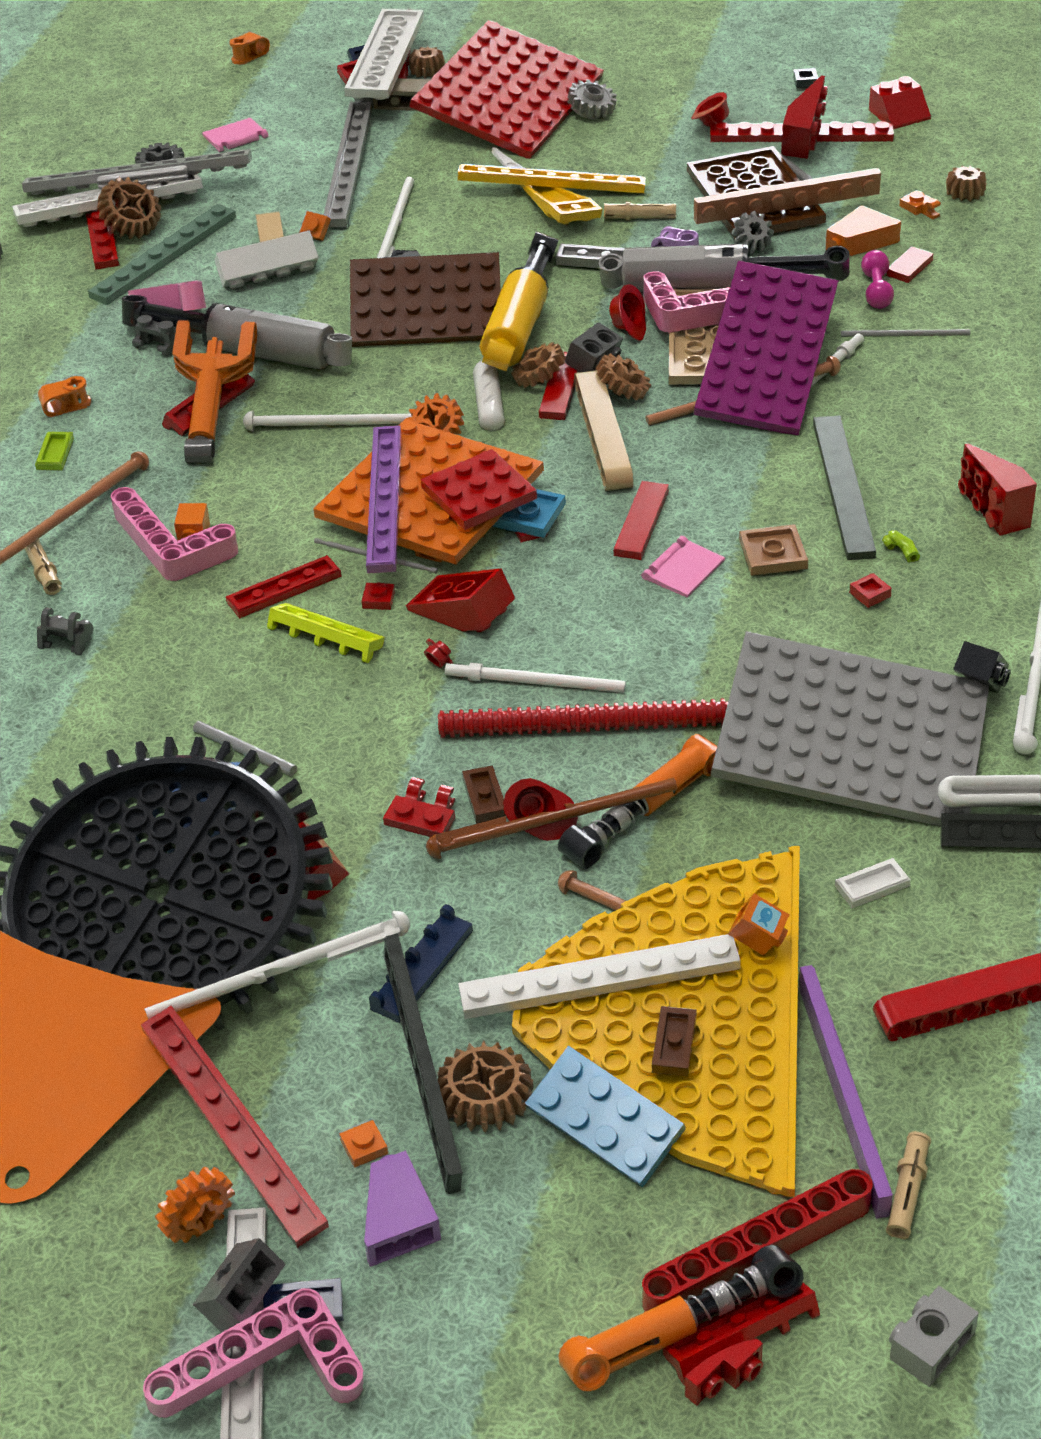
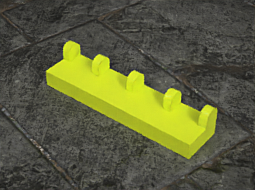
M288 603L271 607L269 611L268 629L274 630L281 623L290 626V637L296 638L301 630L315 635L314 645L320 647L325 642V639L339 643V653L342 655H346L350 648L362 651V662L369 663L373 658L374 651L383 647L384 636Z

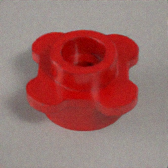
M430 638L426 640L429 647L424 651V655L431 663L439 668H442L445 663L453 664L449 657L451 650L442 641L435 643Z

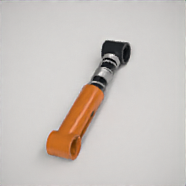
M700 734L692 735L685 742L678 755L633 787L636 788L675 778L677 790L612 807L602 815L601 820H595L592 824L583 828L578 825L569 827L562 834L558 842L559 852L583 869L590 868L601 858L604 845L607 844L609 837L615 838V833H621L631 826V823H635V818L638 815L649 816L703 774L710 776L717 745Z
M776 1245L764 1246L756 1252L751 1266L744 1269L743 1275L735 1273L733 1279L728 1282L724 1280L708 1286V1288H704L702 1294L697 1297L689 1295L686 1301L681 1296H677L591 1338L586 1336L570 1338L560 1348L558 1355L559 1364L579 1389L589 1392L597 1390L605 1384L609 1374L696 1333L698 1322L706 1318L711 1321V1316L714 1314L722 1316L724 1313L726 1314L734 1310L735 1304L738 1303L739 1306H742L741 1301L752 1296L757 1299V1296H768L770 1294L779 1298L792 1296L802 1286L804 1279L803 1270L780 1247Z

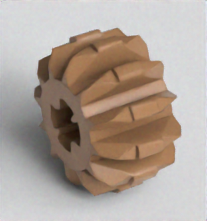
M420 47V49H414L409 54V68L411 74L416 75L417 78L424 76L425 79L427 76L433 77L445 65L443 53L441 50H437L436 47Z
M972 166L953 168L952 171L948 172V177L946 178L947 195H952V199L960 198V201L967 199L971 202L972 198L979 200L986 190L985 173L980 168H972Z

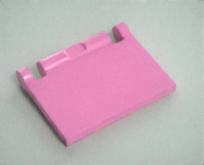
M247 118L202 132V135L219 152L224 151L223 146H226L228 149L258 141L259 135L267 138L268 132L253 119Z
M680 536L676 543H673L641 576L642 579L688 597L725 561V557L689 541L685 536Z

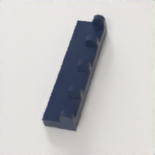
M444 904L440 909V917L433 925L428 924L423 930L424 936L415 947H409L405 952V961L416 1002L473 931L472 923L456 917L454 909L448 904ZM387 974V982L379 992L373 991L369 996L370 1010L400 1023L389 975Z

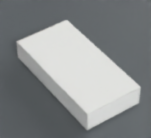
M894 858L836 879L835 887L850 907L855 908L909 887L911 879Z

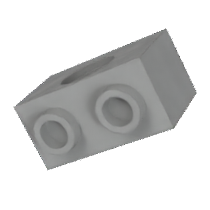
M938 1285L929 1297L923 1295L917 1301L912 1311V1317L906 1324L901 1321L893 1329L889 1337V1342L892 1343L890 1360L930 1387L975 1334L979 1312ZM931 1332L936 1334L937 1336H929L925 1333Z

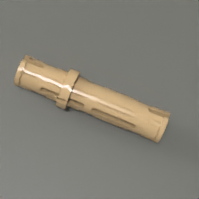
M604 203V219L620 218L626 221L636 218L676 219V203Z
M38 538L24 549L34 567V576L41 582L45 593L55 595L62 589L60 586L62 584L57 577L55 565L49 561Z
M915 1131L908 1134L904 1156L898 1161L897 1172L899 1178L889 1222L886 1226V1233L889 1236L900 1239H908L911 1234L910 1229L921 1181L926 1178L928 1171L925 1162L931 1139L922 1132Z

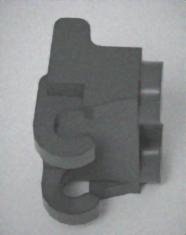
M149 315L138 317L137 324L135 325L136 336L132 340L133 347L139 348L144 343L150 344L152 341H157L165 344L164 346L159 345L157 348L159 352H162V355L168 356L171 354L176 333V327H174L173 322H156Z
M44 608L41 614V625L37 627V648H50L52 642L47 641L50 635L67 637L68 640L75 641V645L71 646V652L76 655H82L85 650V644L91 640V634L94 630L92 623L85 619L77 621L81 617V614L77 612H72L68 619L60 615L49 616L53 615L54 610L52 608Z

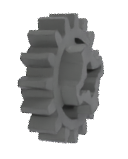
M155 143L154 146L150 144L149 148H141V152L136 153L135 163L184 158L185 156L182 148H177L176 144L170 146L169 143L165 145Z

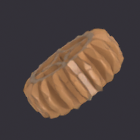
M129 176L124 181L119 177L116 181L111 180L108 182L98 196L97 211L100 212L99 219L105 220L104 227H112L111 233L115 231L120 232V238L127 234L129 239L133 238L134 235L140 239L143 234H150L151 230L156 228L157 222L161 218V205L158 204L159 197L153 196L154 189L148 190L147 183L141 185L138 179L132 182ZM112 200L116 203L115 206L117 207V210L115 209Z
M483 1040L481 1046L475 1048L469 1043L467 1051L456 1048L454 1057H446L444 1066L439 1067L437 1074L448 1119L454 1118L457 1127L467 1122L470 1132L476 1125H481V1128L486 1133L491 1124H494L501 1130L503 1126L502 1121L504 1120L513 1125L516 1119L515 1115L524 1116L526 1110L525 1102L531 1096L533 1090L531 1069L528 1064H525L522 1054L514 1055L511 1046L502 1050L499 1042L493 1047H487Z

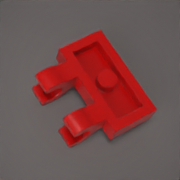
M412 777L408 783L405 797L398 795L394 797L383 817L384 825L428 837L449 831L455 820V810L451 809L455 803V798L451 797L454 787L442 784L438 789L435 803L432 805L422 802L426 795V791L421 790L425 780Z

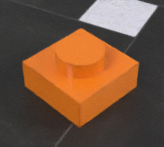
M307 211L299 233L310 230L313 239L323 241L331 219L328 216Z
M373 1120L339 1133L340 1141L354 1168L388 1154V1147Z

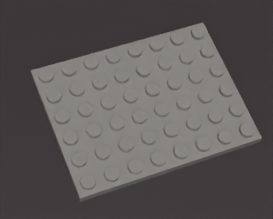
M746 631L712 765L711 776L941 827V813L971 812V807L953 808L943 804L938 796V787L940 782L949 776L976 775L989 686L977 680Z

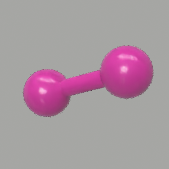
M872 250L864 255L861 262L862 271L873 280L866 289L865 297L871 307L883 309L889 306L894 298L893 287L882 278L889 269V259L884 252Z

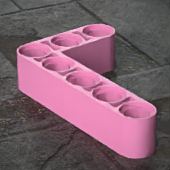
M653 271L644 275V302L661 331L677 332L720 323L730 287L677 296L664 273Z
M200 280L128 291L129 295L146 297L147 302L151 304L182 309L183 311L206 308L202 281Z
M121 487L111 493L116 520L167 580H181L232 559L238 554L235 528L230 524H218L177 541L135 490L129 487Z
M303 1288L156 1369L144 1381L143 1391L148 1410L157 1417L167 1418L293 1346L300 1344L329 1396L339 1403H349L356 1400L363 1390V1368L322 1297L315 1290ZM302 1307H311L316 1311L309 1318H301L296 1314L297 1310ZM269 1326H275L281 1330L280 1334L274 1338H265L260 1333ZM321 1340H330L336 1345L335 1348L328 1352H321L315 1347ZM234 1346H240L245 1349L244 1355L237 1359H231L225 1353ZM199 1366L210 1370L209 1374L202 1379H193L189 1376L190 1372ZM343 1373H349L356 1379L349 1386L338 1385L334 1380ZM161 1387H169L174 1391L165 1400H157L153 1397L154 1392Z

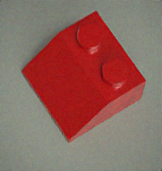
M904 76L898 80L881 82L879 85L870 87L869 111L881 121L893 123V129L931 119L922 87L911 77Z

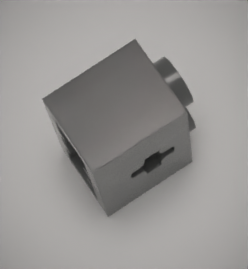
M260 1238L237 1243L192 1305L219 1331L229 1329L250 1317L286 1264Z

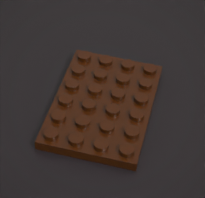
M774 146L687 163V172L704 197L800 181ZM819 204L762 213L765 214L763 219L765 222L771 221L769 228L774 230V233L826 223V213ZM740 217L721 220L730 234H732V230L735 228L734 222L737 219H741Z
M499 252L350 259V336L352 337V347L480 341L501 291Z

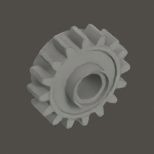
M586 79V83L578 80V84L573 83L567 98H569L568 103L571 104V108L578 115L595 120L606 117L607 114H612L613 110H615L617 95L612 93V88L607 89L606 84L599 85L596 80L594 83H591L589 79Z

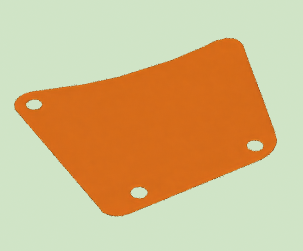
M0 931V1203L12 1204L38 1197L50 1189L169 1069L142 1030L141 1024L148 1020L144 1008L197 989L164 985L114 975L44 953ZM213 998L177 1011V1014L195 1039L198 1040L215 1023L221 1011V1004L217 998ZM18 1166L26 1168L29 1171L27 1183L17 1189L8 1187L5 1183V1177L9 1170Z

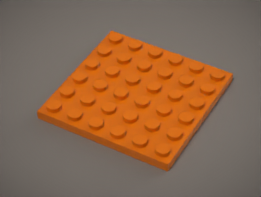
M403 420L398 425L401 426V458L397 545L456 565L503 514L464 530L422 489L421 479L451 467L458 462L479 455L484 451L493 449L524 479L532 484L544 471L543 461L414 421ZM372 452L313 508L315 518L368 535Z

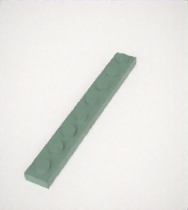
M219 204L212 206L211 209L197 216L193 221L181 227L178 231L166 237L163 241L148 249L147 252L133 259L129 264L115 271L114 274L88 290L89 298L108 305L236 218L235 210Z

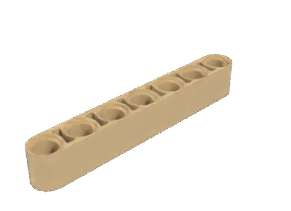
M597 370L574 373L575 390L578 392L577 397L580 407H582L585 423L587 422L586 428L589 438H591L590 441L594 454H596L595 458L598 469L601 470L600 475L603 486H606L604 488L605 491L633 488L631 464L606 384L601 382L602 377L597 376Z

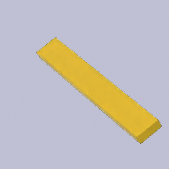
M461 164L458 170V180L631 193H644L645 178L638 176Z

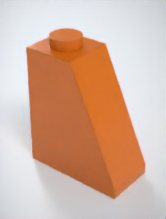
M861 205L827 229L825 249L827 250L832 246H842L849 251L850 256L896 244L900 241L901 221Z

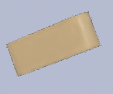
M280 212L256 214L260 242L284 237Z

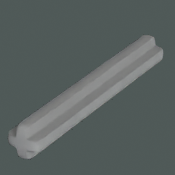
M186 165L102 175L98 176L97 185L99 189H102L111 180L116 181L120 177L124 181L128 176L132 182L138 179L139 184L181 180L188 177V169Z

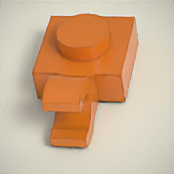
M914 191L900 198L899 206L914 215L922 213L932 220L940 217V213L934 210V208L941 205L940 201L925 195L923 192Z

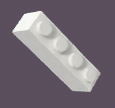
M309 230L216 253L215 264L223 288L230 286L231 289L242 287L244 282L253 280L254 283L266 281L269 276L277 275L280 278L288 276L293 270L300 269V272L311 270L316 265L319 257Z

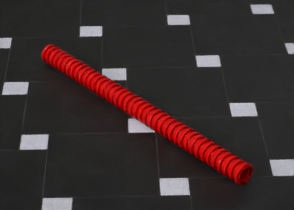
M721 698L719 702H715V699H710V702H706L705 699L696 702L694 699L691 700V703H686V700H682L681 703L672 700L671 704H667V701H662V704H657V701H653L649 705L647 702H643L642 705H638L637 702H633V705H628L627 702H624L623 706H618V703H614V706L604 703L602 707H599V704H594V707H589V704H585V707H580L579 704H576L575 708H570V705L560 708V705H556L555 709H551L550 706H546V709H541V706H537L536 709L532 710L529 706L527 710H522L521 707H517V710H512L511 707H508L507 711H502V708H498V711L488 708V711L483 712V709H478V712H473V709L464 712L463 709H460L459 713H454V710H449V713L440 710L438 713V731L441 738H445L446 735L454 738L455 734H460V737H465V734L474 737V734L479 733V736H484V733H489V736L499 733V736H502L503 732H508V735L518 732V735H522L524 731H527L528 734H532V731H537L538 734H542V731H547L550 734L552 730H557V733H561V730H566L567 733H570L571 729H576V732H580L581 729H586V732H590V729H595L597 732L600 731V728H605V731L615 728V731H619V727H624V730H629V727H634V730H638L642 726L644 729H648V726H653L654 729H658V726H663V729H667L668 725H672L673 728H677L678 725L687 728L689 724H692V727H697V724H701L702 727L711 724L712 727H715L716 723H721V726L723 725L728 701H725L724 698Z

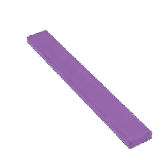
M401 426L373 427L366 556L367 573L396 572Z
M812 965L800 967L799 991L859 1169L870 1175L873 1181L871 1205L876 1219L889 1217L893 1194L815 968Z

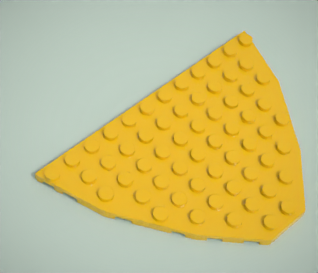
M800 846L788 847V852L772 855L771 851L760 853L759 858L742 862L738 859H733L693 869L687 872L686 878L673 884L664 883L621 903V908L607 914L604 911L590 918L582 924L580 931L570 938L566 935L546 949V955L533 964L530 962L526 963L518 969V972L727 935L739 909L753 893L790 914L784 926L788 933L778 948L772 946L763 956L734 938L740 957L741 969L513 1010L512 1018L513 1035L549 1069L552 1068L569 1045L684 1123L685 1131L677 1142L671 1146L669 1154L684 1163L766 1189L771 1194H781L787 1197H795ZM661 1006L697 1009V1021L688 1077L652 1073V1059Z

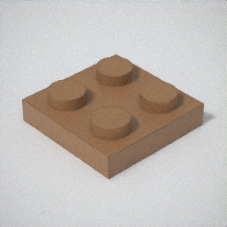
M795 524L739 531V541L751 576L808 569V558Z

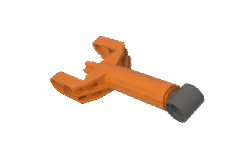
M189 320L177 321L172 351L175 369L185 378L196 382L189 435L184 445L186 463L214 462L212 458L215 457L214 441L222 385L239 380L253 371L257 344L256 322H245L241 325L238 354L233 356L232 354H222L223 341H218L217 337H212V340H208L206 353H191L193 339L191 338Z

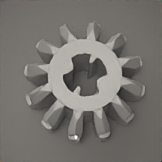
M752 211L750 216L745 212L741 215V219H737L734 222L735 228L731 234L736 236L734 244H749L750 254H753L756 250L762 252L765 246H769L772 242L770 237L774 234V230L769 228L771 221L765 222L763 220L765 214L757 217L755 211Z

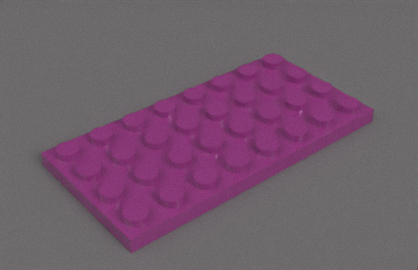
M738 260L693 415L783 434L799 435L839 280Z

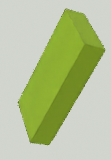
M73 432L46 433L35 462L36 470H63L74 440Z

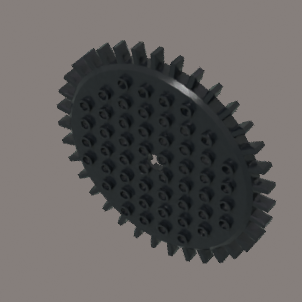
M166 737L163 746V756L150 757L143 741H138L135 746L137 760L122 764L119 756L113 749L106 751L107 763L110 769L96 776L92 768L85 762L78 764L80 775L84 782L70 790L65 782L56 778L52 782L60 799L49 807L43 801L33 797L29 803L39 819L33 827L13 820L10 823V827L15 836L23 841L18 849L0 845V861L11 863L8 872L0 871V888H3V894L0 895V931L44 953L121 977L155 983L157 978L164 977L162 981L157 983L176 987L199 989L295 954L294 952L286 949L292 939L314 945L317 940L312 928L300 924L302 915L326 918L327 909L324 901L307 899L308 892L332 890L333 887L329 874H310L309 868L333 863L329 847L312 850L306 849L307 844L328 838L323 822L321 821L301 829L298 825L318 814L313 800L310 798L291 809L287 805L303 793L299 782L294 778L285 786L275 791L272 786L283 777L278 763L274 762L258 777L253 774L260 764L255 750L250 749L237 766L230 763L234 756L230 742L224 741L216 757L209 758L205 757L206 746L202 737H195L189 755H178V749L173 737ZM176 788H181L180 790L172 792ZM207 798L206 801L199 802L201 799ZM236 807L234 810L227 811L229 808ZM164 813L163 816H159L156 818L158 814ZM259 817H264L261 820L255 821ZM191 823L189 827H183L185 824ZM214 831L220 832L219 835L211 837L214 834ZM142 839H147V841L139 843ZM242 843H248L245 846L239 847ZM71 845H76L74 848L68 849ZM175 849L172 853H167L168 850ZM270 853H276L274 856L267 857ZM103 855L100 859H95L96 856ZM198 859H203L201 862L194 863ZM125 865H131L127 869H122ZM226 869H232L230 872L223 873ZM53 871H58V873L50 875ZM153 875H158L157 878L150 880ZM260 879L259 882L251 884L253 880ZM86 881L84 884L78 885L79 882ZM163 884L168 885L170 888L166 896L163 897L164 902L158 903L157 900H150L146 896L150 888L156 889ZM181 885H187L184 889L177 890ZM288 889L286 894H279L282 890ZM114 891L112 894L105 896L107 892ZM215 895L213 899L206 900L208 896ZM36 897H41L39 900L33 901ZM141 901L140 905L133 906L135 902ZM237 906H244L239 911L234 910ZM68 907L67 910L60 912L62 908ZM167 911L170 912L168 915L161 917L162 913ZM273 916L271 920L263 921L265 917ZM96 917L94 921L88 923L89 919ZM198 922L196 926L189 927L191 923ZM119 928H124L122 932L115 933ZM227 933L226 936L217 938L219 934ZM51 934L49 937L42 939L44 935ZM153 939L151 942L143 944L145 940ZM256 943L254 948L247 949L249 944ZM79 944L77 948L70 950L73 945ZM181 949L180 953L172 955L173 951ZM107 955L104 960L98 961L100 956ZM210 960L209 964L201 966L203 961ZM135 966L133 970L126 971L128 967ZM273 976L268 977L266 982L260 983L265 990L273 994L279 990ZM253 984L216 997L221 1006L234 999L238 1007L246 1014L254 1011L249 995L245 992ZM221 1011L213 1024L218 1031L225 1028Z

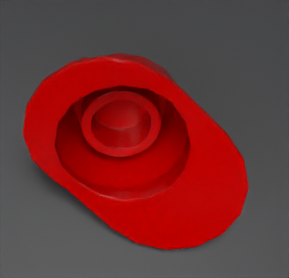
M719 92L703 100L696 107L691 119L699 118L707 127H710V124L724 121L729 115L727 94Z
M631 284L624 285L620 290V294L615 296L609 305L612 323L619 330L626 329L628 334L635 340L641 341L646 332L645 302L642 294L635 286Z
M527 778L520 779L510 786L505 794L503 806L505 815L511 821L538 813L566 809L564 804H574V802L565 793L536 779ZM578 816L524 831L542 840H558L569 827L577 824Z

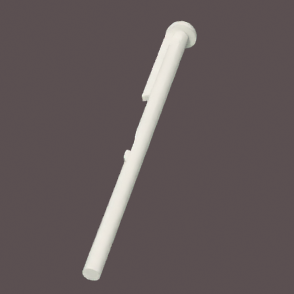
M412 177L405 179L377 258L391 257L393 250H395L392 243L397 228L401 225L402 215L414 184Z
M250 411L245 414L243 424L249 431H254V426L384 425L400 424L403 420L412 416L411 414L254 416V412Z
M1041 601L1034 647L1029 659L1032 666L1026 695H1020L1013 739L1015 750L1024 755L1034 752L1038 745L1037 739L1033 736L1041 682Z
M392 911V919L144 1008L147 1018L149 1020L169 1006H172L177 1012L251 984L266 982L268 977L293 970L325 957L330 962L382 943L388 935L398 934V936L402 937L410 928L409 918L401 911Z

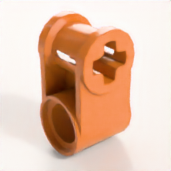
M247 32L229 41L233 50L232 63L237 65L246 64L267 54L270 48V42L266 37L252 32Z
M73 376L66 380L42 386L38 391V398L44 413L49 417H54L56 414L58 416L87 408L91 404V398L87 395L85 389L87 386L86 379L81 376Z

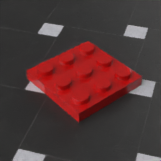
M493 449L484 451L479 455L458 462L451 467L421 479L422 489L464 530L537 499V490Z

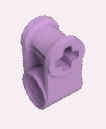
M667 226L662 229L660 236L653 239L651 247L699 245V236L693 230H683Z

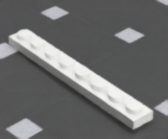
M727 934L458 983L464 1018L469 1019L741 969V964L734 938Z

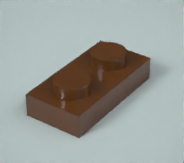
M493 765L462 771L463 783L476 824L506 816L503 806L504 798Z
M661 1006L652 1059V1073L688 1077L697 1021V1009Z

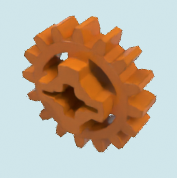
M435 393L433 399L426 395L425 402L416 401L417 408L409 409L412 417L406 418L407 420L452 434H461L458 426L464 425L462 419L464 414L456 400H450L448 395H444L442 399L438 393Z
M205 1166L198 1175L194 1171H190L188 1177L176 1181L177 1188L175 1190L166 1191L165 1194L168 1196L166 1201L158 1204L161 1212L155 1215V1219L159 1222L157 1226L174 1243H177L180 1239L184 1243H188L192 1235L199 1237L202 1233L214 1227L213 1222L216 1219L220 1220L225 1217L223 1215L224 1209L231 1207L232 1203L229 1198L235 1195V1191L231 1188L233 1183L217 1167L209 1170Z

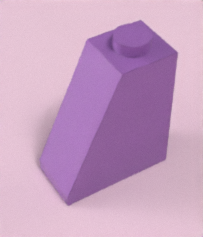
M406 1150L394 1155L384 1156L380 1160L371 1163L364 1237L369 1266L372 1267L441 1240L439 1219Z

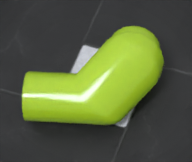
M897 530L888 531L889 534L882 538L884 545L889 550L898 546L908 563L920 559V554L914 542Z

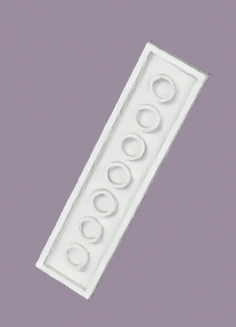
M381 10L344 88L346 97H353L355 99L370 97L377 100L389 98L424 19L423 10Z
M188 174L186 179L147 184L148 190L154 189L153 196L161 197V199L173 198L176 193L184 192V194H194L198 192L197 189L203 188L202 180L198 174ZM102 189L12 206L14 216L18 225L23 224L24 227L34 226L37 224V221L42 220L55 222L60 220V217L67 215L72 218L84 215L83 212L97 211V199Z

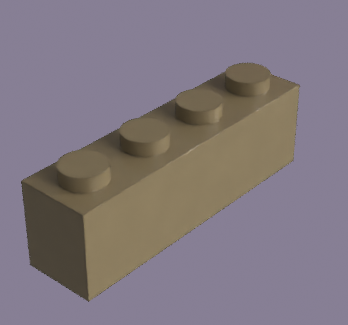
M397 78L389 98L383 100L373 98L374 109L418 111L410 107V101L430 79Z

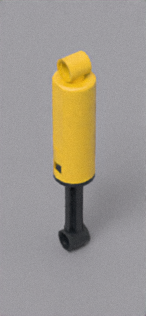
M536 231L528 251L529 257L525 266L516 268L508 274L479 345L483 355L482 363L507 372L508 367L520 362L534 324L540 316L543 304L548 296L549 286L546 278L543 276V272L547 262L552 260L559 239Z

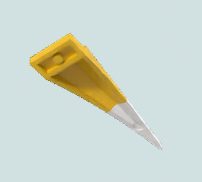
M492 148V154L504 167L524 168L497 148ZM520 185L548 217L557 220L559 223L568 224L572 221H590L591 219L601 218L602 208L591 198L560 187Z

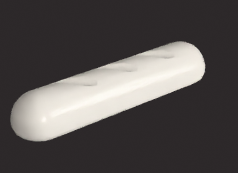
M480 361L473 370L478 419L483 429L494 431L502 428L505 422L498 369Z
M1041 775L949 776L940 782L938 796L943 804L953 808L1041 806Z

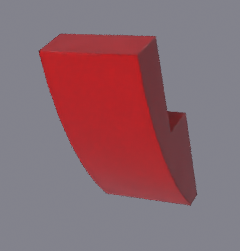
M758 1339L744 1341L725 1348L701 1362L685 1376V1397L697 1406L705 1397L709 1399L715 1397L723 1387L724 1381L735 1390L745 1380L747 1382L753 1381L763 1368V1343Z

